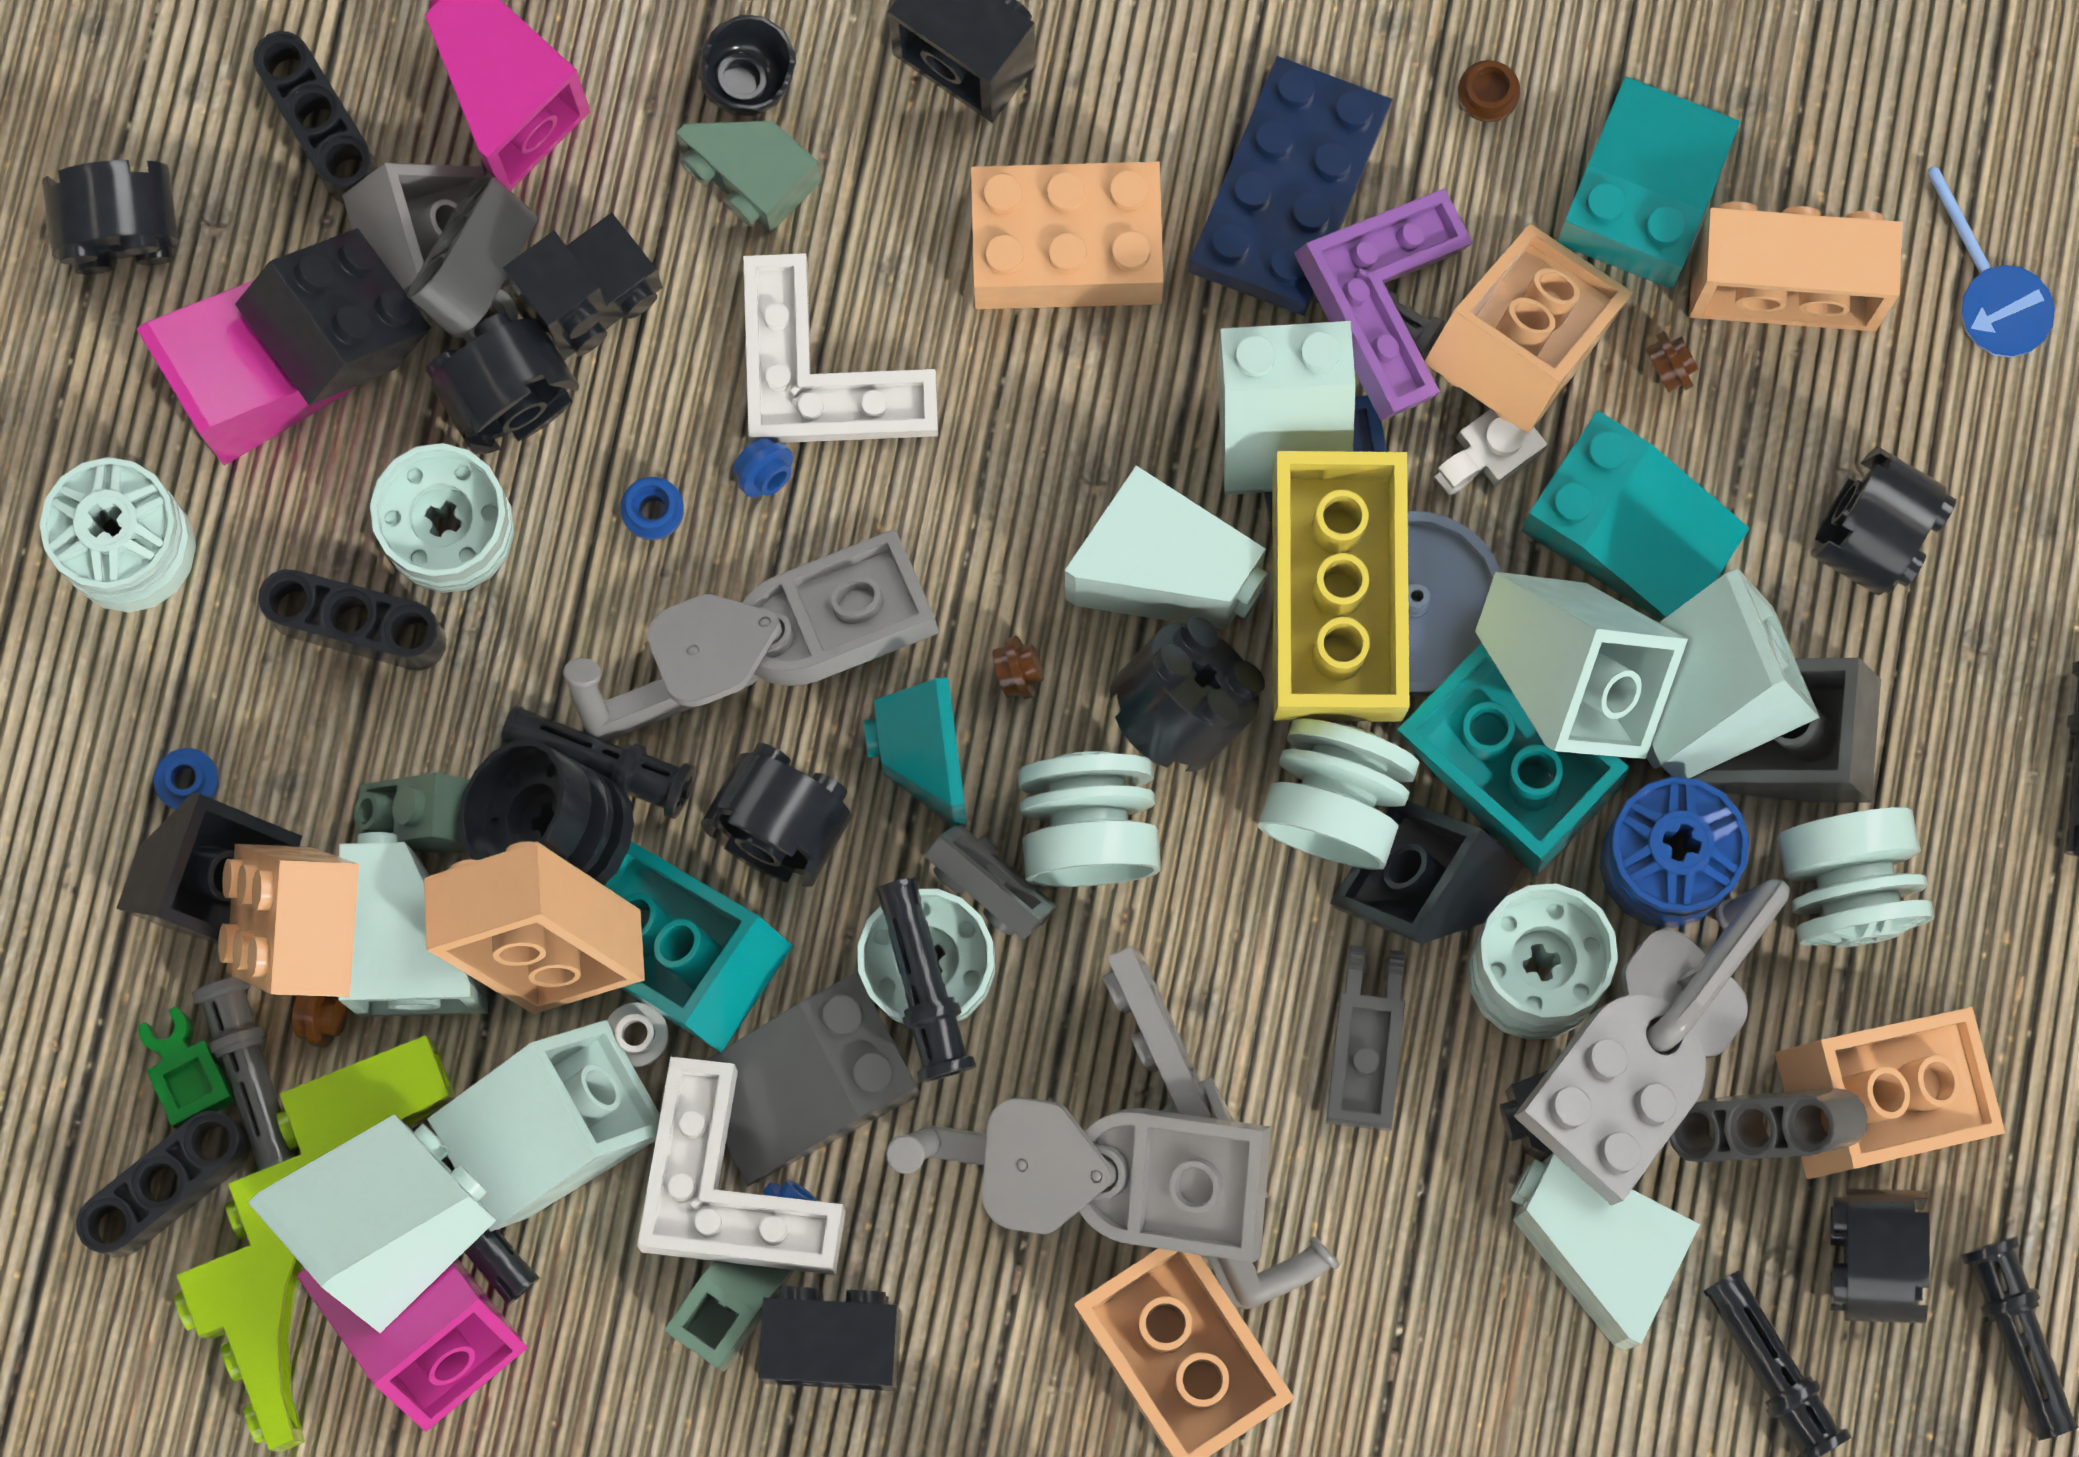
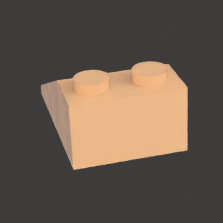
M1530 223L1455 308L1424 362L1427 366L1441 374L1447 382L1460 387L1494 410L1500 418L1513 423L1526 433H1529L1554 403L1633 292Z
M1973 1007L1822 1039L1774 1052L1784 1092L1836 1088L1849 1090L1862 1101L1868 1116L1867 1129L1864 1136L1855 1145L1816 1155L1801 1156L1807 1180L2005 1133ZM1822 1110L1821 1123L1828 1134L1829 1122Z

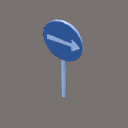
M1935 166L1928 169V176L1980 273L1979 276L1971 281L1962 297L1960 315L1965 332L1977 347L1991 355L2012 358L2028 354L2045 341L2053 327L2055 307L2050 290L2037 275L2023 267L2009 265L1990 267L1940 169Z

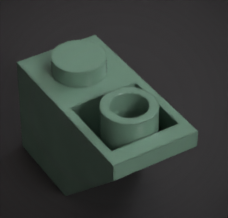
M774 121L684 124L676 132L681 153L683 154L679 161L683 167L701 184L706 185L712 180L728 194L724 198V202L729 209L749 226L757 221L768 232L772 233L822 182L818 161Z
M436 772L360 784L359 798L354 810L356 824L355 843H357L358 834L386 832L396 834L397 842H405L413 852L453 854L467 852L460 840L458 815L462 795L470 779Z
M714 1261L701 1276L664 1331L713 1366L725 1372L761 1320L763 1297L776 1298L779 1294L780 1286L786 1284L795 1270Z

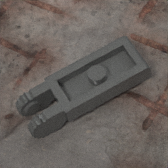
M1350 945L1345 991L1339 996L1326 1124L1391 1131L1405 1010V1000H1401L1405 951L1390 950L1389 957L1385 960L1384 979L1386 983L1385 996L1383 998L1360 995L1362 977L1365 976L1367 956L1364 954L1365 947Z

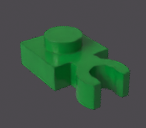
M175 1006L169 1009L170 1016L175 1024L171 1036L162 1040L158 1039L154 1028L146 1022L138 1026V1032L142 1043L151 1051L161 1056L162 1062L150 1067L146 1071L171 1126L178 1129L187 1120L200 1112L219 1111L236 1101L219 1061L210 1052L209 1043L202 1040L190 1046L194 1034L193 1024L190 1018Z

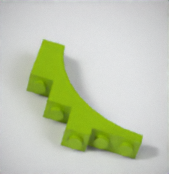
M427 1035L279 1093L285 1111L276 1114L280 1131L288 1148L293 1150L299 1147L301 1155L229 1183L228 1186L234 1201L225 1204L228 1219L239 1240L248 1238L250 1245L176 1275L182 1291L174 1294V1302L184 1327L187 1331L196 1328L199 1337L210 1340L225 1334L227 1335L229 1342L221 1345L224 1363L234 1382L243 1379L251 1401L250 1405L243 1407L247 1426L255 1442L259 1444L265 1441L269 1451L282 1452L305 1442L292 1394L289 1346L296 1289L299 1284V1279L296 1275L304 1269V1266L248 1202L258 1192L394 1114L410 1128L432 1116L455 1099V1093L436 1043Z

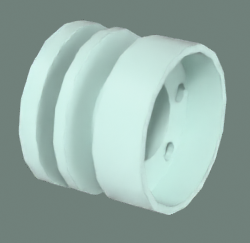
M444 443L417 446L395 458L377 479L370 503L373 532L396 569L417 586L441 593L470 590L491 578L507 559L515 533L512 507L490 466L469 450ZM453 511L461 527L457 532L446 530L441 537H438L439 532L432 523L436 517L447 519Z
M110 457L81 463L60 477L45 498L39 524L45 552L58 571L82 595L101 607L123 612L153 608L175 594L191 572L196 550L192 522L157 476L137 463ZM109 520H112L122 528L113 537L102 528Z
M1305 718L1293 720L1287 741L1296 749L1283 750L1279 765L1291 775L1302 780V784L1292 782L1272 783L1258 828L1266 835L1283 844L1329 861L1364 869H1384L1399 825L1392 818L1374 807L1375 805L1388 807L1405 806L1410 792L1400 783L1413 782L1419 761L1411 753L1399 746L1386 741L1372 732L1355 726Z
M1085 751L1064 754L1053 759L1023 766L1018 771L1019 788L1023 792L1035 795L1024 799L1020 803V812L1024 817L1051 823V826L1028 833L1022 838L1026 881L1030 884L1052 887L1097 886L1139 880L1160 872L1158 829L1152 824L1128 820L1129 815L1150 809L1156 804L1155 794L1152 790L1138 787L1154 779L1152 761L1147 757L1138 755Z
M1891 807L1841 814L1792 827L1777 836L1785 878L1797 881H1816L1818 888L1795 898L1790 903L1792 912L1796 914L1823 913V917L1812 919L1796 927L1798 943L1800 945H1834L1842 948L1872 944L1898 937L1908 929L1928 923L1935 918L1931 901H1901L1900 899L1928 887L1926 876L1913 873L1895 874L1894 865L1904 862L1921 852L1911 809Z
M1556 883L1528 885L1506 896L1488 916L1482 931L1475 941L1468 963L1470 992L1482 1015L1501 1031L1526 1040L1556 1038L1577 1028L1593 1010L1611 984L1618 961L1615 931L1603 909L1582 892ZM1531 957H1535L1538 966H1550L1551 971L1544 981L1540 980L1537 972H1525L1524 969Z
M918 889L935 951L941 948L946 954L939 960V965L942 969L941 976L948 997H954L955 1002H959L962 1012L956 1017L957 1022L968 1018L987 997L995 976L994 943L982 916L963 898L940 889ZM880 906L867 919L857 945L858 973L869 997L892 1020L904 1024L902 1019L905 1017L904 1010L909 1007L889 938L885 916Z

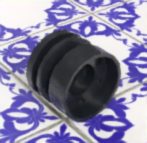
M534 739L514 740L494 750L474 771L463 792L458 815L460 840L472 860H481L506 852L507 847L518 842H538L604 886L618 872L629 851L634 827L631 801L620 784Z

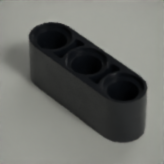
M276 31L267 34L258 42L254 50L253 63L256 71L326 189L335 200L344 203L342 195L378 168L375 159L305 42L298 35L289 31ZM287 59L300 61L297 70L286 77L273 75L276 66ZM317 109L331 111L329 119L323 125L315 128L303 125L306 116ZM348 159L362 161L359 171L354 176L349 178H337L334 176L337 166Z
M289 569L272 573L264 580L259 589L258 602L261 611L281 634L289 638L410 670H424L434 666L441 660L446 650L447 638L443 627L427 606L412 600ZM294 591L306 593V604L297 615L284 617L278 614L279 603L284 596ZM361 607L368 611L367 621L358 631L352 633L339 631V620L348 609ZM423 623L429 626L428 637L421 646L414 649H404L399 646V637L408 625Z
M204 1111L191 1117L83 1205L76 1219V1230L81 1242L92 1251L114 1258L127 1257L137 1252L243 1166L251 1150L244 1126L237 1120L217 1111ZM215 1127H226L230 1134L228 1150L217 1159L207 1160L202 1152L204 1136ZM173 1168L178 1176L177 1190L171 1198L157 1202L151 1194L150 1185L152 1179L160 1170ZM120 1209L126 1218L124 1234L117 1241L106 1244L102 1241L99 1234L101 1219L106 1213Z

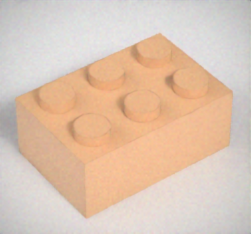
M1160 162L971 167L975 309L1162 304L1164 280Z
M1727 202L1721 204L1719 208H1710L1692 247L1689 318L1876 332L1900 294L1903 222L1887 221L1883 214L1873 211H1856L1847 214L1846 217L1821 216L1820 210L1806 206L1789 207L1784 209L1783 213L1758 211L1756 205L1747 202Z
M518 842L507 847L506 852L481 860H462L452 864L449 870L424 878L427 951L533 1014L645 980L640 909L538 842Z
M235 844L234 859H227L223 870V893L225 898H231L230 923L222 924L218 939L219 959L221 963H227L226 973L269 994L350 997L359 864L311 847Z
M1157 1248L1074 1303L1075 1312L1170 1457H1209L1295 1399L1201 1255Z

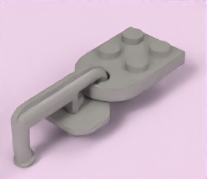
M896 529L774 576L757 586L742 603L711 594H703L661 611L648 626L647 640L662 679L604 701L597 684L601 678V668L593 660L576 658L569 661L563 669V678L568 683L571 699L586 732L598 739L608 741L696 706L705 705L738 692L744 687L754 684L760 678L773 684L785 686L813 683L940 632L930 605Z
M1767 880L1733 900H1723L1716 908V918L1724 932L1707 954L1686 935L1677 930L1661 929L1648 935L1623 966L1622 983L1624 996L1602 1006L1590 1015L1515 1113L1514 1117L1611 1206L1624 1201L1698 1100L1705 1083L1706 1058H1712L1724 1052L1745 1023L1748 1013L1747 999L1740 985L1731 976L1787 902L1790 888L1783 880Z
M1129 946L1108 956L1107 958L1113 972L1104 975L1103 978L1119 1012L1123 1011L1127 1014L1132 1011L1141 1030L1131 1035L1140 1060L1147 1072L1151 1071L1154 1073L1158 1070L1160 1071L1172 1097L1163 1111L1234 1121L1212 1077L1200 1081L1142 953ZM1267 1191L1265 1199L1269 1198ZM1316 1237L1310 1239L1311 1245L1301 1253L1257 1273L1253 1263L1207 1256L1224 1292L1234 1306L1242 1309H1250L1264 1304L1309 1283L1329 1268L1337 1269L1340 1265L1338 1260Z
M1017 1097L1000 1103L992 1111L987 1124V1134L927 1126L908 1135H899L892 1139L887 1146L886 1160L893 1170L902 1174L913 1173L918 1170L923 1164L924 1159L929 1157L984 1165L982 1199L985 1210L995 1223L1007 1229L1049 1234L1059 1229L1076 1213L1080 1212L1091 1227L1105 1237L1117 1242L1250 1263L1261 1258L1271 1126L1151 1109L1129 1108L1109 1114L1097 1120L1083 1131L1062 1104ZM1116 1183L1113 1189H1106L1107 1187Z

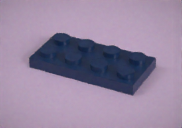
M1277 56L1190 258L1187 272L1305 316L1314 291L1294 252L1310 241L1341 229L1389 113L1392 98Z

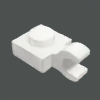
M1490 409L1459 432L1457 440L1465 450L1455 454L1439 466V473L1433 479L1448 498L1482 473L1496 487L1543 453L1548 444L1534 427L1529 433H1526L1513 423L1503 420L1494 410Z

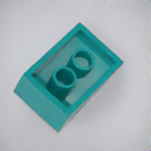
M1625 76L1557 242L1570 250L1673 289L1693 244L1741 121Z
M1597 410L1530 510L1521 531L1662 621L1716 581L1750 528L1651 443Z
M1482 642L1397 729L1400 737L1489 834L1536 876L1624 786L1629 766L1617 756L1559 752L1548 748Z
M631 841L629 851L618 872L606 883L605 887L641 911L645 980L621 987L620 989L641 1003H645L682 1030L722 1053L794 946L757 914Z

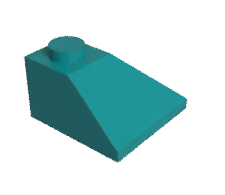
M948 677L936 678L875 699L876 718L864 720L868 758L881 756L884 775L951 826L961 824L963 827H968Z

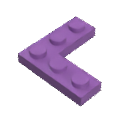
M1445 188L1310 241L1294 252L1329 322L1351 321L1354 370L1381 421L1427 402L1440 393L1384 284L1456 255L1473 244Z

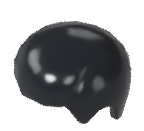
M740 14L719 24L711 32L705 43L699 62V79L702 81V89L710 102L731 115L757 116L776 106L788 90L796 65V55L785 30L766 17Z

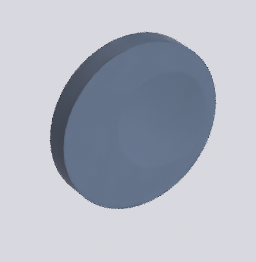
M1408 511L1409 697L1430 696L1481 643L1475 630L1495 572H1501L1492 552L1475 533L1453 519L1424 511Z

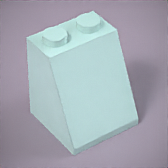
M1351 321L1222 328L1220 330L1217 388L1225 495L1272 492V469L1277 451L1353 452L1355 371Z
M1135 466L1066 567L1065 600L1079 607L1185 623L1192 616H1199L1209 621L1215 628L1226 630L1236 614L1245 620L1265 591V587L1262 585L1268 573L1262 570L1266 549L1143 469Z
M1738 568L1725 573L1659 622L1688 640L1646 756L1654 769L1662 766L1673 777L1691 778L1820 718L1773 606Z
M1495 572L1475 630L1548 748L1559 752L1646 759L1683 655L1687 638L1587 583Z
M361 833L357 836V843L339 844V857L358 863L359 871L350 997L338 996V1000L359 1017L488 1014V1000L479 981L427 951L424 878L430 875L422 860L405 842H397V835L393 833Z
M607 1020L531 1042L430 1116L428 1121L438 1139L449 1149L450 1153L446 1156L450 1159L454 1168L461 1164L488 1192L479 1202L496 1219L488 1228L491 1232L533 1216L656 1141L660 1113L625 1051L617 1043Z
M395 1114L263 1189L248 1202L317 1283L379 1333L395 1320L496 1221L479 1202L488 1193L485 1188L461 1164L451 1171L442 1161L450 1151L438 1137L424 1124L415 1131H412Z
M1554 1153L1543 1162L1534 1159L1531 1166L1527 1165L1510 1198L1511 1201L1520 1205L1513 1221L1612 1345L1626 1351L1642 1344L1700 1224L1634 1190L1629 1192L1624 1201L1611 1206Z

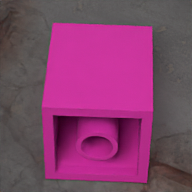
M431 0L429 4L430 10L425 14V17L488 174L495 176L511 191L590 113L578 72L501 0Z
M254 280L150 320L136 328L197 431L224 466L354 390L352 387L312 405H308L235 305Z
M458 1258L381 1333L323 1289L305 1268L296 1275L373 1385L425 1432L528 1349L518 1333Z

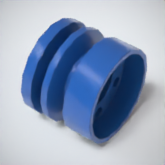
M1670 777L1647 784L1626 801L1613 819L1601 842L1599 869L1607 893L1625 914L1646 925L1675 928L1699 921L1721 903L1735 888L1747 866L1749 836L1741 812L1724 792L1699 779ZM1674 835L1684 837L1683 848L1689 851L1681 861L1671 858L1672 847L1665 844Z

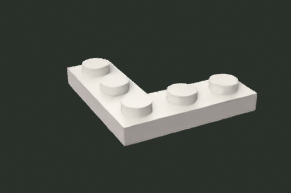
M806 253L743 256L748 436L750 444L760 438H769L774 443L938 436L935 369L811 374L808 263Z
M670 1057L637 1244L640 1251L651 1254L836 1275L846 1213L843 1204L718 1190L738 1074L737 1068L732 1063Z

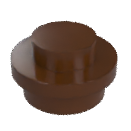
M1493 60L1480 61L1471 65L1461 76L1458 85V100L1461 107L1469 116L1482 122H1496L1506 118L1513 112L1520 97V84L1516 74L1507 65Z
M1665 331L1656 335L1658 342L1645 348L1668 393L1681 386L1684 387L1685 391L1694 387L1688 375L1699 370L1682 336L1670 342Z
M1018 636L1007 638L1005 646L994 649L992 653L1000 686L1007 698L1021 695L1023 699L1035 697V683L1044 680L1038 653L1032 644L1024 647Z
M297 995L292 1015L295 1035L299 1039H307L313 1047H328L333 1042L335 1036L341 1035L345 1028L347 1007L338 1000V996Z

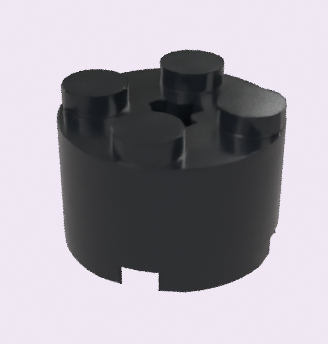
M129 160L99 161L58 170L60 183L55 182L49 176L43 178L42 185L52 256L58 259L61 264H74L75 273L81 275L109 272L113 270L112 260L136 257V263L143 266L160 265L173 261V248L178 245L179 238L168 165L147 160L148 172H131Z
M505 312L495 314L475 328L474 334L477 338L459 350L454 349L442 353L434 358L426 367V371L432 379L431 387L471 452L475 454H487L501 450L495 439L513 432L518 442L538 432L562 414L572 403L573 400L567 390H579V383L537 319L524 318L511 321Z
M1876 447L1860 463L1870 469L1862 481H1853L1848 478L1833 501L1815 537V540L1823 545L1812 549L1811 556L1872 593L1881 595L1884 592L1890 594L1898 583L1907 587L1914 580L1926 559V554L1919 550L1930 530L1938 532L1944 526L1955 508L1957 499L1946 493V486L1884 449Z
M1192 616L1185 623H1172L1163 627L1114 677L1110 686V700L1117 693L1121 711L1115 716V719L1124 736L1140 753L1154 763L1166 768L1175 761L1190 765L1185 771L1195 772L1206 767L1255 718L1259 707V694L1264 690L1265 680L1255 665L1244 661L1227 642L1219 637L1217 630L1209 621L1199 616Z
M757 743L752 753H742L738 756L704 815L701 826L710 837L713 836L717 828L730 839L724 849L750 867L788 883L793 873L804 875L802 886L812 887L851 819V813L843 803L848 791L842 784L827 775L814 773L812 778L789 766L791 760L782 751L765 743Z
M1846 1188L1844 1197H1833V1206L1830 1209V1245L1843 1246V1263H1833V1271L1830 1272V1311H1843L1845 1321L1926 1323L1928 1305H1915V1301H1923V1288H1929V1212H1915V1209H1924L1928 1200L1927 1191Z

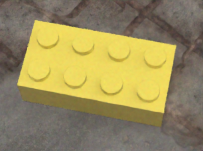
M1277 451L1272 469L1273 721H1293L1305 718L1322 721L1402 722L1409 709L1407 452Z

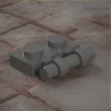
M961 824L953 826L940 835L924 855L935 865L933 869L934 874L951 890L957 893H964L966 891L985 907L983 910L984 916L1001 932L1007 935L1016 933L1024 940L1040 925L1042 926L1058 907L1039 891L1042 886L1030 884L1026 881L1025 875L1021 876L996 855L998 847L985 836L977 839Z

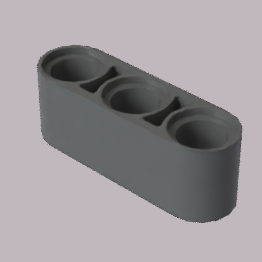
M487 174L467 191L456 206L410 286L407 297L454 339L463 337L483 318L507 277L503 267L518 257L536 225L538 215L495 176Z
M1839 1088L1723 1096L1696 1102L1669 1140L1679 1156L1692 1162L1811 1156L1855 1145L1864 1136L1867 1129L1868 1116L1864 1104L1857 1095L1849 1090ZM1822 1110L1828 1118V1134L1821 1123ZM1764 1114L1770 1123V1137L1763 1125ZM1707 1119L1713 1127V1139L1707 1129Z

